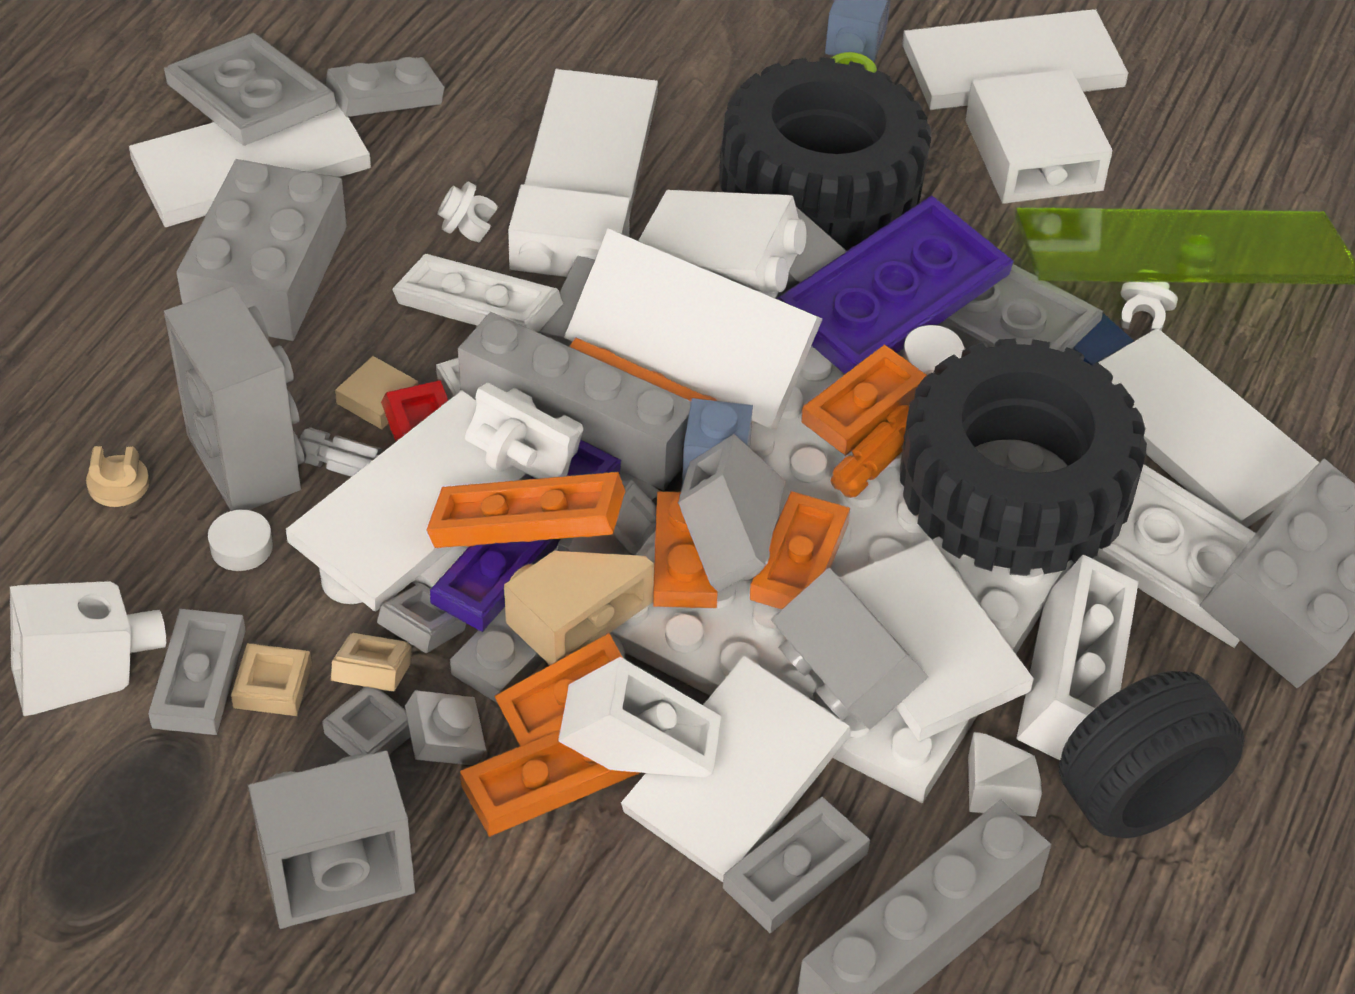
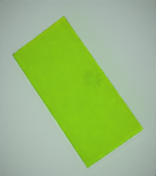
M1016 208L1015 218L1038 281L1355 284V259L1324 211Z

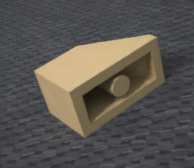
M553 551L537 563L521 567L504 584L506 624L551 665L612 632L653 603L654 563L646 556Z

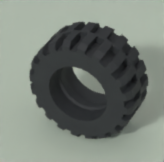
M823 57L818 62H807L806 58L792 59L786 66L776 63L766 67L761 72V76L755 73L733 93L727 103L719 164L720 187L726 193L793 195L795 206L843 249L846 246H856L920 203L931 143V128L927 123L925 112L919 102L914 101L911 92L902 84L895 86L891 77L879 70L873 73L865 70V66L860 63L850 61L849 65L835 63V58Z
M1016 338L999 339L995 342V346L988 348L985 347L984 343L976 344L962 350L960 359L953 354L936 365L934 373L925 376L916 388L915 398L910 402L900 463V482L904 486L903 498L908 510L914 516L918 515L917 524L932 540L938 536L943 539L942 548L958 559L964 554L975 559L974 565L988 571H992L993 566L1009 568V575L1028 576L1031 569L1042 568L1044 574L1066 570L1068 561L1072 560L1075 564L1083 554L1090 558L1097 556L1098 549L1110 546L1119 536L1122 524L1127 522L1146 456L1147 442L1143 438L1146 428L1142 415L1137 408H1133L1135 401L1122 383L1116 385L1112 383L1113 375L1098 362L1091 366L1083 361L1084 356L1082 353L1068 347L1062 352L1049 348L1050 342L1033 339L1031 345L1017 344ZM997 440L1025 441L1051 451L1062 459L1067 467L1043 473L1016 471L992 462L975 447Z

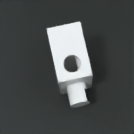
M110 581L18 585L10 587L11 668L23 716L34 715L123 690L129 685L130 653L166 647V632L161 611L153 610L127 615L119 587Z

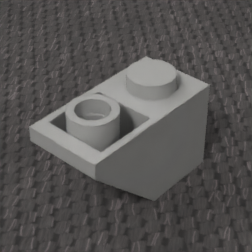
M735 434L690 461L678 501L710 585L718 592L741 579L750 580L754 578L768 563L770 558L769 547L774 526L780 516L779 505L785 485V480Z

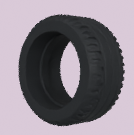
M1162 672L1125 687L1095 708L1068 738L1059 763V775L1065 788L1097 831L1109 837L1134 838L1154 832L1173 823L1208 799L1229 778L1238 765L1243 751L1245 736L1238 720L1208 681L1193 672Z

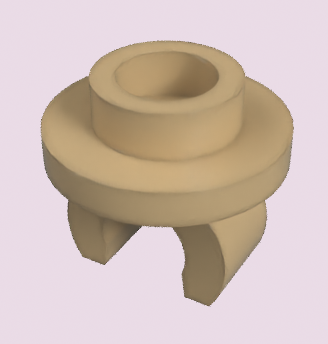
M94 446L86 479L90 496L99 504L109 507L129 505L140 499L148 489L149 475L146 466L139 460L138 451L134 447H126L125 455H114L105 458L102 446Z

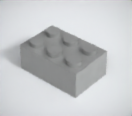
M235 159L177 270L182 304L234 286L247 308L256 306L259 309L266 324L269 337L294 341L347 227L342 178Z
M233 286L165 310L164 315L187 436L230 511L251 510L300 491L298 465L304 463L305 458L299 439L292 428L293 424L299 422L298 410L286 383L294 379L293 370L284 349L280 345L272 348L269 343L267 327L259 309L256 306L247 308Z
M1325 458L1288 492L1199 605L1296 688H1299L1332 661L1355 631V483Z

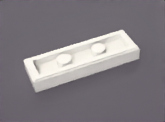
M424 254L393 288L398 304L476 326L490 312H493L535 332H539L563 305L557 288L429 254Z

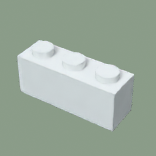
M1083 554L1053 586L1043 605L1030 674L1034 679L1031 692L1025 694L1017 740L1060 760L1063 748L1076 727L1095 708L1120 691L1138 581Z

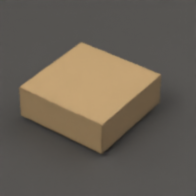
M372 356L335 389L336 402L338 405L382 430L389 424L381 404L385 393L416 386L418 381Z
M352 633L332 660L331 681L394 692L411 664L412 644H408L405 641Z
M247 643L231 693L233 708L297 716L312 666L310 651Z

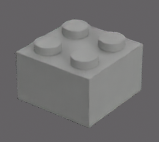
M387 750L370 755L347 756L337 763L298 773L282 772L270 777L266 781L248 785L262 860L280 929L415 894L408 818Z

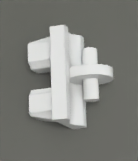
M487 382L477 389L475 397L477 402L476 412L467 429L465 440L487 451L486 463L488 466L502 472L512 465L536 479L567 476L571 459L577 453L583 433L581 423L566 415L558 418L549 416L536 409L531 396L516 388L505 392Z

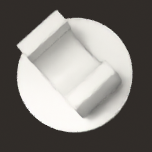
M469 181L464 184L461 190L452 186L438 210V215L445 218L442 230L450 234L458 226L460 232L472 241L480 242L489 231L491 225L487 222L498 206L487 197L474 196L476 185Z
M1146 275L1138 276L1136 281L1124 283L1121 296L1127 302L1123 307L1121 315L1122 328L1129 329L1132 316L1136 312L1146 311L1153 317L1151 331L1157 328L1162 331L1165 322V311L1175 309L1178 297L1169 290L1170 285L1160 278Z

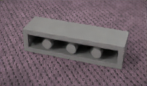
M490 312L458 347L460 391H464L476 400L477 389L487 382L505 392L516 388L532 397L536 409L553 418L566 415L581 423L583 426L581 440L620 459L622 472L663 491L683 467L684 441L691 401L493 312Z
M999 800L802 959L797 994H913L1040 887L1051 843L1002 800Z

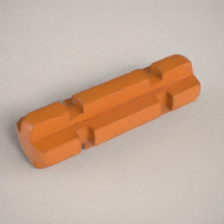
M909 405L897 406L886 417L888 422L880 423L852 450L853 456L845 457L834 468L833 476L830 480L831 484L835 489L840 490L845 497H857L869 485L867 480L875 479L902 452Z

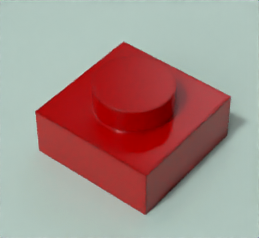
M441 380L385 393L381 404L395 442L448 401Z

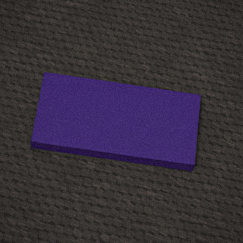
M931 195L776 299L823 318L811 346L846 374L884 344L896 353L903 350L905 339L910 332L921 326L938 325L1007 277L1011 272L1014 261Z

